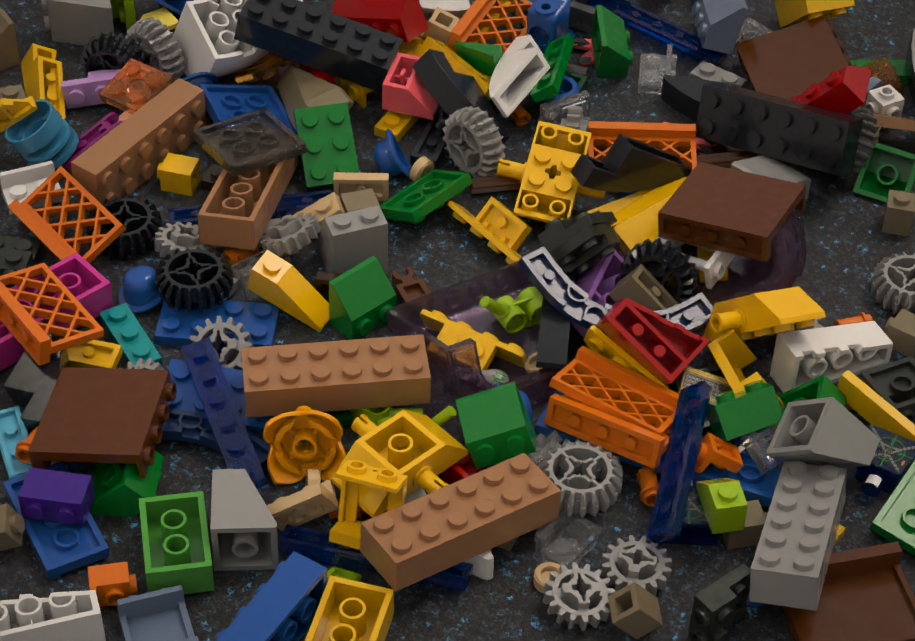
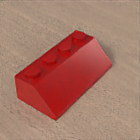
M334 0L331 12L380 31L393 34L402 38L403 43H409L429 29L419 0Z
M846 66L838 72H831L825 80L818 84L810 85L804 93L797 97L793 96L788 100L848 114L865 103L872 71L868 67Z

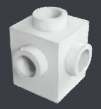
M888 84L868 91L865 108L874 114L901 117L905 98Z

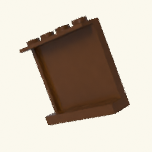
M824 15L735 44L740 65L751 90L784 99H790L793 96L797 97L804 93L810 85L818 84L825 80L831 72H838L846 66H852L849 56L843 55L844 48L841 40L835 39L837 36L833 24H828Z
M699 162L658 212V237L767 262L771 257V240L794 209L805 210L806 185Z
M62 367L28 450L32 467L49 470L52 461L137 464L140 478H145L149 466H152L154 463L156 444L161 443L162 427L164 422H168L169 406L171 401L176 399L177 388L176 384L171 381L169 370Z
M898 541L832 553L817 611L781 606L795 640L915 641V596L899 565L903 551Z

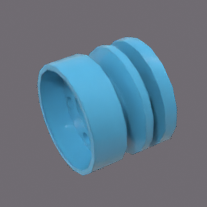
M36 100L38 110L6 129L5 138L22 154L23 158L30 165L52 161L56 169L65 163L75 152L79 143V135L65 119H62L60 113L48 100Z

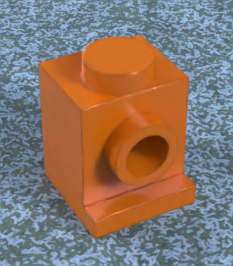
M128 562L88 566L89 588L96 591L99 607L117 606V600L127 598L132 594H138L136 574L129 575Z

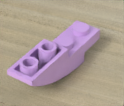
M140 69L88 72L87 78L61 82V90L67 109L116 101L118 107L133 105L138 101L146 103L168 87L164 73Z

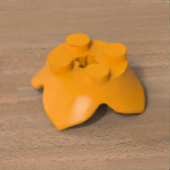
M303 405L299 406L295 411L282 413L266 422L263 438L264 441L270 444L267 468L275 485H291L300 482L306 476L307 469H319L321 481H332L333 475L346 456L341 443L343 428L339 421L330 414L312 410L310 407ZM301 440H308L304 444L300 442Z

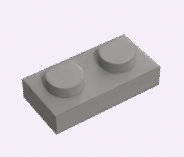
M702 61L689 75V78L739 84L742 85V88H746L747 79L706 61Z

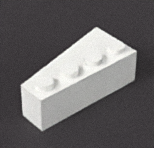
M875 321L777 333L770 376L783 393L822 375H825L832 383L840 380L841 375L847 370L851 371L854 375H858L860 372L889 363L893 342Z
M96 591L52 592L49 598H38L33 596V594H20L19 599L0 600V641H106Z

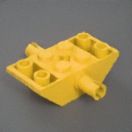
M538 121L527 162L522 164L500 158L496 175L518 179L521 183L513 214L549 223L556 218L563 220L571 217L576 197L580 194L604 200L606 191L583 187L571 173L581 154L587 155L591 132Z
M799 286L755 293L715 303L703 336L713 341L719 335L733 328L738 336L745 341L755 339L756 337L795 330L794 324H796L797 329L815 326L814 320L824 318L826 315L825 311Z
M402 410L377 426L365 414H361L360 418H355L351 429L359 434L361 438L354 442L336 472L347 460H360L369 466L380 469L390 468L399 474L407 475L406 497L418 488L424 489L429 494L449 485L437 475L467 456L469 450L427 415ZM334 474L332 483L341 490L342 479L335 478ZM360 485L358 506L372 518L387 510L389 492Z

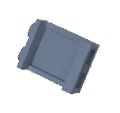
M181 585L164 587L160 590L140 595H131L117 600L119 622L125 641H199L198 637L194 635Z

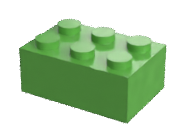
M203 491L138 498L148 592L178 585L182 586L184 594L214 591L213 568Z

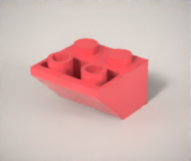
M397 53L382 84V109L433 120L439 103L430 94L412 67L421 57Z

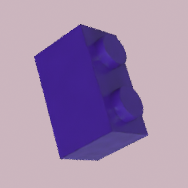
M29 467L18 495L22 516L33 520L85 525L95 498L92 475Z

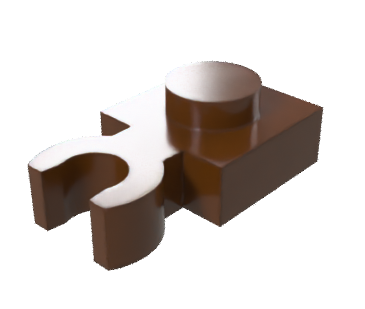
M410 266L406 267V276L398 275L396 270L392 271L395 293L406 312L433 304V294L422 277L414 279V270Z

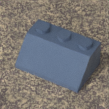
M698 0V2H694L691 16L694 18V26L697 28L698 38H700L703 48L732 55L748 11L745 0Z

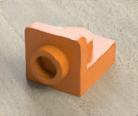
M709 432L701 441L695 443L691 450L690 457L694 471L699 474L710 463L721 470L727 469L735 474L744 466L738 446Z

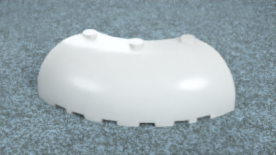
M247 0L186 1L173 36L178 40V45L183 50L181 52L185 58L183 61L185 64L183 72L187 76L198 72L212 73L217 77L229 75L253 65L270 53L234 39L238 16Z

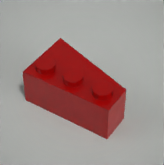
M627 297L616 302L596 323L619 347L664 385L672 383L710 341V339L692 333L685 329L684 326L661 317L660 314Z

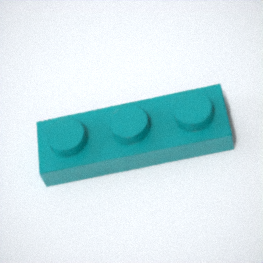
M126 303L99 312L100 321L114 344L122 345V356L127 364L131 361L135 365L139 358H142L145 362L152 358L155 363L159 362L162 366V357Z

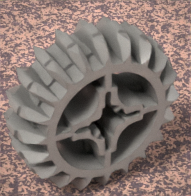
M151 17L135 22L127 30L125 39L131 37L133 44L140 43L139 50L146 51V58L150 59V71L164 73L167 85L172 84L183 75V70L185 69V64L183 63L185 58L181 54L183 50L179 47L178 40L174 38L173 32L168 30L166 24L162 25L159 19L155 20Z
M469 106L454 111L445 120L446 126L442 128L445 133L443 140L447 145L445 149L449 151V158L453 159L454 167H459L460 172L470 173L471 178L493 175L497 171L500 158L504 159L506 157L503 152L506 146L502 143L504 137L498 131L500 127H496L494 118H489L487 111H481L479 107L473 108Z
M902 252L900 256L892 253L890 258L883 257L882 261L877 263L871 277L872 295L876 297V303L883 304L884 310L892 309L893 315L899 313L902 308L915 314V252L913 255H907L905 252Z
M576 440L573 445L563 442L561 448L553 446L550 453H544V457L538 465L561 490L559 513L567 511L569 518L573 513L580 514L583 519L586 513H590L595 517L598 510L606 512L609 505L615 504L617 496L621 493L623 474L621 473L622 470L619 469L618 460L613 459L611 452H603L601 445L595 448L591 447L590 441L586 445H579ZM559 474L563 477L560 480L557 479ZM599 478L602 480L600 484L596 481Z

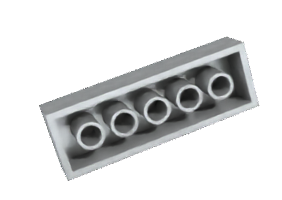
M802 461L783 462L750 568L751 602L817 611L845 504L846 468H838L834 465L806 464Z

